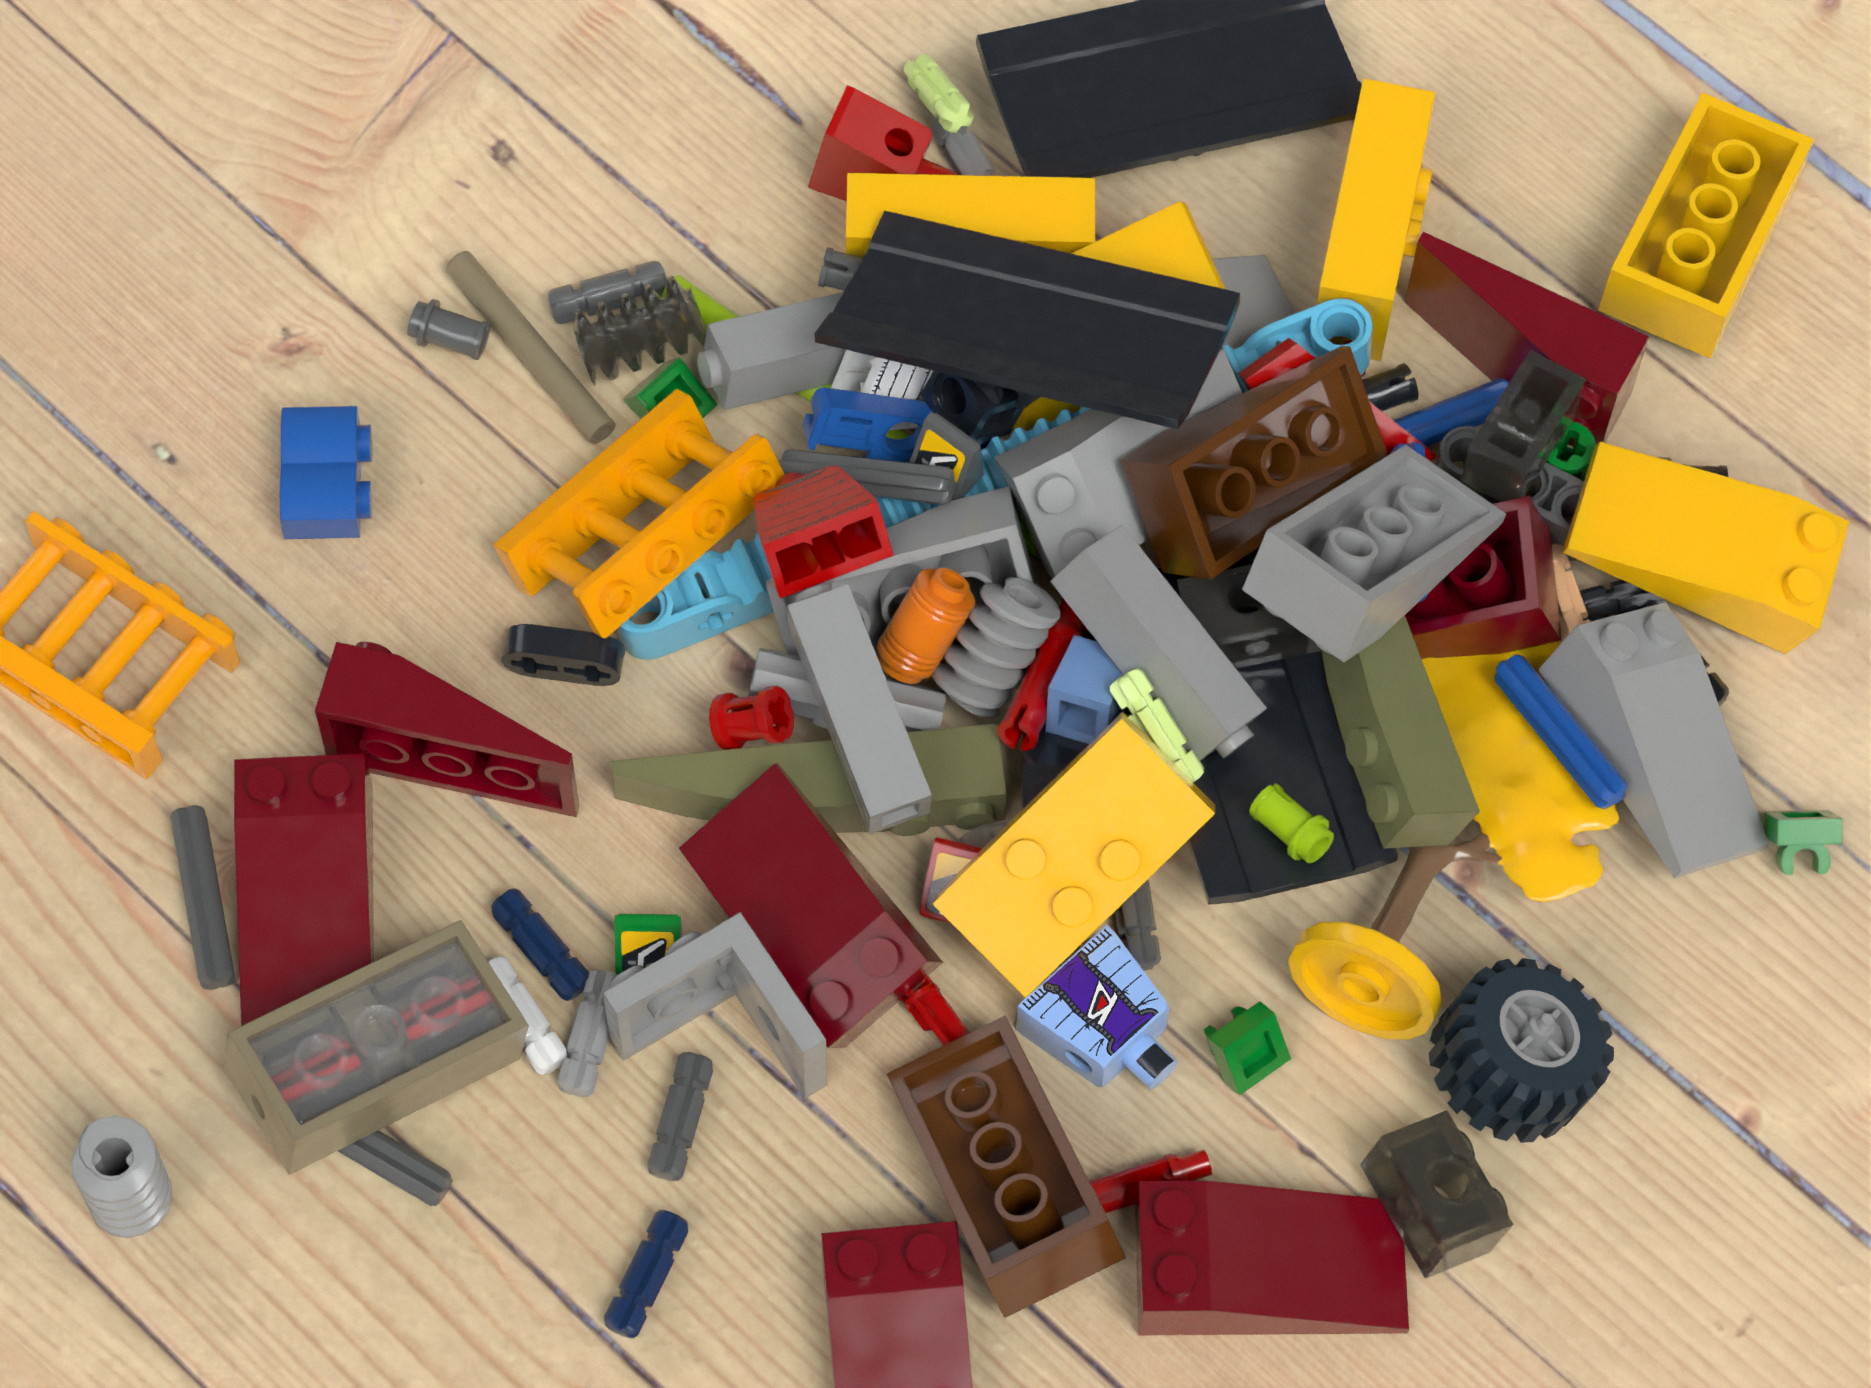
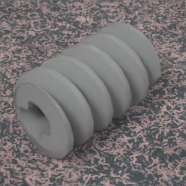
M1020 577L1007 578L1005 586L996 583L983 585L980 593L986 604L975 603L973 610L968 616L973 623L963 624L956 636L960 643H952L944 655L948 663L940 662L932 674L937 685L953 701L977 716L985 718L998 717L999 708L1005 705L1011 697V689L1020 683L1023 678L1024 668L1029 666L1035 659L1036 648H1039L1048 638V628L1055 625L1060 618V609L1055 600L1034 582Z
M121 1116L100 1118L87 1125L80 1137L79 1145L72 1159V1169L77 1186L98 1227L112 1236L123 1238L141 1236L156 1228L167 1215L173 1196L171 1180L167 1175L155 1142L148 1130L134 1119Z

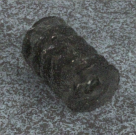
M673 275L667 277L666 297L661 298L651 285L647 284L643 286V305L639 307L625 292L620 294L619 314L614 315L603 301L597 303V322L591 323L580 309L575 310L573 316L576 341L594 386L596 385L597 367L601 369L609 380L613 381L619 378L620 359L633 372H638L642 370V351H646L655 363L660 364L665 362L667 342L671 344L679 355L683 356L688 354L689 334H693L704 347L707 332L691 286L689 289L684 290Z

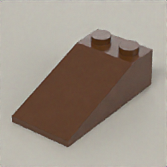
M1340 346L1184 421L1179 429L1170 428L1121 459L1162 572L1211 580L1260 547L1267 529L1382 460L1388 454L1351 347Z
M1006 1015L887 1073L1004 1318L1126 1259L1110 1221Z

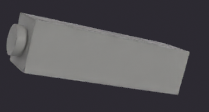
M843 292L708 324L704 350L699 352L697 356L698 370L705 387L714 388L723 409L727 410L833 384L846 350L816 343L814 333L827 315L833 312Z
M1123 524L1084 549L1050 581L1123 674L1136 668L1143 670L1154 687V690L1149 692L1153 700L1160 697L1186 738L1187 742L1182 745L1186 752L1193 749L1201 761L1217 750L1224 759L1254 736L1247 725L1266 710V706Z
M823 584L803 591L795 598V603L787 605V626L869 835L930 813L932 794L849 584L832 589L829 584Z

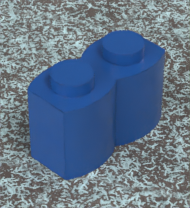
M357 406L282 408L280 521L284 539L360 538L361 519H372L371 481H360L361 462H372L373 458L371 425H360Z

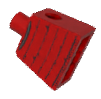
M828 466L806 475L798 472L788 473L782 476L774 487L758 492L753 497L760 542L777 595L780 599L894 556L878 501L839 466Z

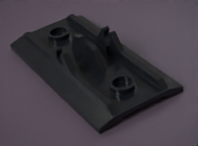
M1138 0L984 33L976 37V45L984 73L1026 177L1093 178L1169 160L1177 161L1179 158L1187 156H1199L1205 152L1353 120L1356 116L1362 83L1356 77L1326 7L1325 0Z
M884 210L861 263L833 312L827 315L814 335L816 343L973 380L990 401L995 404H999L1004 396V391L1001 387L1015 390L1018 393V398L1014 406L1018 410H1023L1038 398L1044 397L1179 429L1189 415L1230 331L1240 304V293Z
M1260 547L1211 580L1163 573L1161 567L1157 568L1267 708L1247 725L1254 736L1224 759L1217 750L1202 759L1200 762L1204 767V773L1193 782L1215 804V814L1188 840L1208 905L1242 902L1354 876L1398 860L1396 848L1383 849L1375 824L1368 815L1366 800L1355 770L1348 761L1345 743L1341 735L1327 683L1322 650L1312 639L1284 619L1268 612L1263 604L1242 590ZM1274 783H1277L1284 789L1286 794L1313 817L1322 815L1329 821L1328 829L1333 832L1334 839L1329 849L1317 861L1307 863L1303 859L1294 860L1287 854L1288 846L1260 821H1256L1249 815L1253 801L1267 786H1273Z

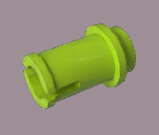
M1277 783L1263 789L1250 807L1249 815L1256 821H1260L1288 846L1287 854L1294 860L1303 859L1307 863H1313L1325 854L1333 842L1334 834L1328 829L1329 821L1322 815L1313 817L1286 794L1284 789Z

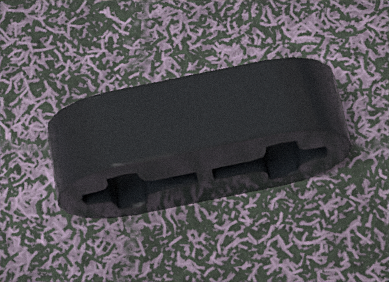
M518 624L511 626L507 630L501 662L508 670L523 676L592 686H609L616 684L620 680L626 648L617 639L610 636L602 638L594 632L535 624Z

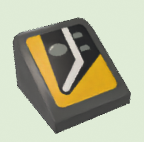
M930 412L924 420L909 463L949 467L954 471L955 482L957 483L956 492L952 495L950 501L964 498L984 476L980 444L939 414Z

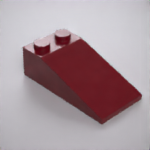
M1424 231L1418 239L1405 304L1491 381L1498 378L1507 379L1515 392L1517 404L1543 428L1547 429L1552 424L1561 421L1577 422L1588 428L1594 436L1596 445L1599 442L1606 443L1631 397L1649 336ZM1570 438L1568 445L1574 446L1575 439Z
M1529 496L1493 504L1506 513L1502 524L1429 592L1425 600L1418 602L1405 614L1421 659L1503 654L1562 641L1551 532Z
M336 642L315 708L326 755L365 753L369 772L372 774L577 817L579 799L572 753L404 657L393 654L382 645L373 642H358L355 646Z
M365 753L234 759V834L241 1026L374 962L373 788Z
M778 763L772 765L679 847V850L729 919L741 912L825 1037L827 1048H846L944 963Z
M1139 1181L1135 1201L1139 1336L1407 1334L1409 1332L1402 1201L1216 1181Z
M957 1221L821 1233L834 1388H973Z

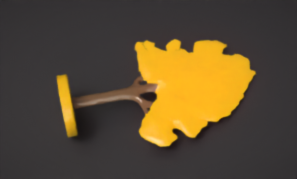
M1558 642L1503 654L1422 659L1480 810L1473 820L1480 824L1481 833L1471 841L1455 845L1409 847L1406 863L1371 928L1350 922L1323 921L1303 930L1288 959L1291 976L1306 998L1328 1016L1356 1031L1383 1039L1410 1040L1427 1033L1442 1005L1439 982L1427 965L1403 944L1399 943L1410 925L1415 911L1433 878L1451 862L1467 859L1502 865L1507 877L1523 890L1526 897L1536 902L1559 900L1579 890L1593 887L1602 876L1604 869L1599 860V847L1593 844L1577 846L1574 845L1571 839L1576 833L1608 829L1617 824L1620 817L1615 804L1607 809H1600L1595 806L1494 679L1497 673V665L1501 661L1508 660L1513 655L1519 654L1526 658L1544 680L1538 669L1558 648ZM1491 847L1496 850L1497 854L1486 851Z

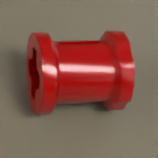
M778 685L766 687L758 695L739 698L732 692L719 694L712 700L709 708L710 731L714 741L724 750L740 749L747 741L765 739L771 744L783 743L785 739H789L792 736L794 730L795 715L790 697Z

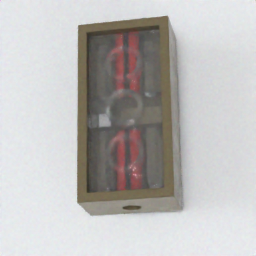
M460 920L228 1032L223 1068L290 1175L520 1060L529 1024L468 929Z

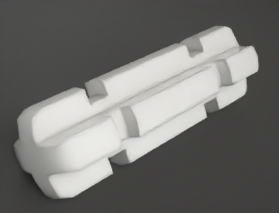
M503 956L491 959L489 964L529 1024L523 1048H526V1057L538 1074L546 1075L562 1066L563 1059L568 1058L566 1047L556 1032H550V1023L525 985L518 983L517 973L508 959Z

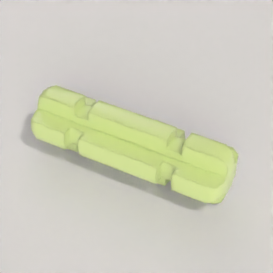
M920 54L916 61L908 60L903 69L908 76L907 83L918 93V97L934 117L939 119L938 122L950 133H957L961 126L969 127L974 118V115L969 110L970 103L959 93L958 88L945 72L938 67L939 65L928 54Z
M1139 668L1130 670L1114 680L1109 688L1121 709L1128 707L1131 712L1128 717L1192 782L1199 779L1204 773L1203 765L1193 749L1186 752L1182 746L1187 742L1186 738L1160 697L1153 700L1149 692L1153 691L1154 687L1143 670Z

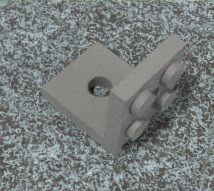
M741 912L702 935L699 932H692L681 937L669 947L665 957L646 968L642 965H637L623 971L613 979L609 989L603 992L609 1039L623 1061L736 995L804 1099L827 1086L826 1039Z

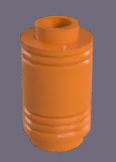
M948 568L924 569L919 572L877 642L879 652L877 658L881 668L888 675L907 684H917L922 679L932 676L975 606L974 596L963 576Z

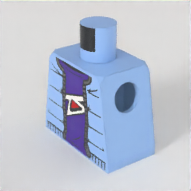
M1108 925L1102 928L1017 1007L1016 1030L1095 1086H1106L1127 1067L1152 1090L1171 1074L1178 1063L1156 1041L1167 1028L1170 1008L1166 1000Z

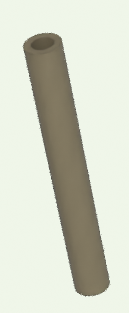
M463 251L455 255L446 266L447 273L592 444H597L606 439L616 426L611 417L469 251Z

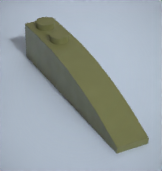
M1404 615L1379 640L1346 662H1342L1334 655L1322 650L1327 683L1341 735L1345 743L1346 755L1355 770L1366 800L1368 815L1375 824L1383 849L1449 845L1480 812Z
M997 723L907 732L932 794L930 813L878 832L892 831V833L899 836H913L926 832L930 827L956 825L961 829L975 830L987 827L994 821L1005 820L1006 787ZM832 740L611 761L615 799L684 817L708 821L716 816L772 765L778 763L836 833L868 832Z

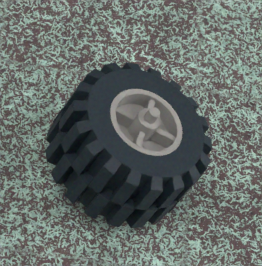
M1522 958L1516 966L1510 959L1500 960L1491 969L1486 966L1477 972L1440 1016L1439 1022L1433 1028L1430 1041L1435 1044L1429 1052L1430 1066L1440 1069L1439 1073L1434 1077V1081L1439 1091H1448L1452 1098L1448 1105L1456 1114L1461 1110L1471 1117L1468 1124L1481 1131L1487 1126L1493 1129L1494 1138L1508 1141L1513 1134H1516L1520 1143L1534 1142L1539 1135L1547 1139L1555 1135L1563 1126L1565 1127L1606 1082L1611 1072L1607 1067L1614 1060V1047L1606 1043L1613 1034L1609 1022L1601 1021L1598 1017V1014L1603 1009L1595 998L1588 1000L1581 992L1585 986L1575 978L1570 982L1562 978V969L1548 964L1544 969H1540L1534 959Z

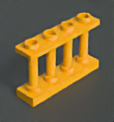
M676 389L497 540L493 546L518 590L533 597L554 578L560 580L574 589L573 596L593 632L602 638H607L755 510L753 497L758 492L774 487L785 474L768 440L759 434L751 436L734 452L716 444L692 397ZM692 460L712 469L711 472L688 491L669 482L673 476ZM646 499L666 509L642 531L622 521ZM601 538L620 548L595 571L576 561L577 558Z
M32 511L24 522L36 550L0 591V685L147 780L163 761L154 737L156 730L153 726L208 659L230 673L237 668L240 660L233 640L235 635L217 617L209 613H205L200 617L185 608L180 596L167 585L159 581H154L152 585H149L135 576L132 567L115 552L104 549L102 553H99L85 544L82 535L65 520L55 517L52 521H49L37 512ZM58 563L85 579L86 582L33 645L24 644L22 648H19L4 638L5 633L2 630ZM107 595L135 611L136 614L83 678L75 676L70 681L54 670L55 665L52 661ZM158 627L186 644L187 646L134 710L126 709L121 714L104 703L105 697L103 693Z

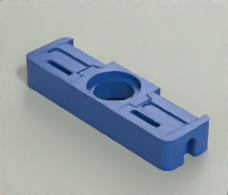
M822 387L813 394L811 405L814 414L807 413L805 415L802 428L807 445L812 451L815 450L817 444L861 451L865 450L867 458L909 462L924 420L933 410L925 401ZM911 422L918 425L915 432L904 439H891L886 436L889 429L896 424ZM990 441L980 444L981 450L987 448Z

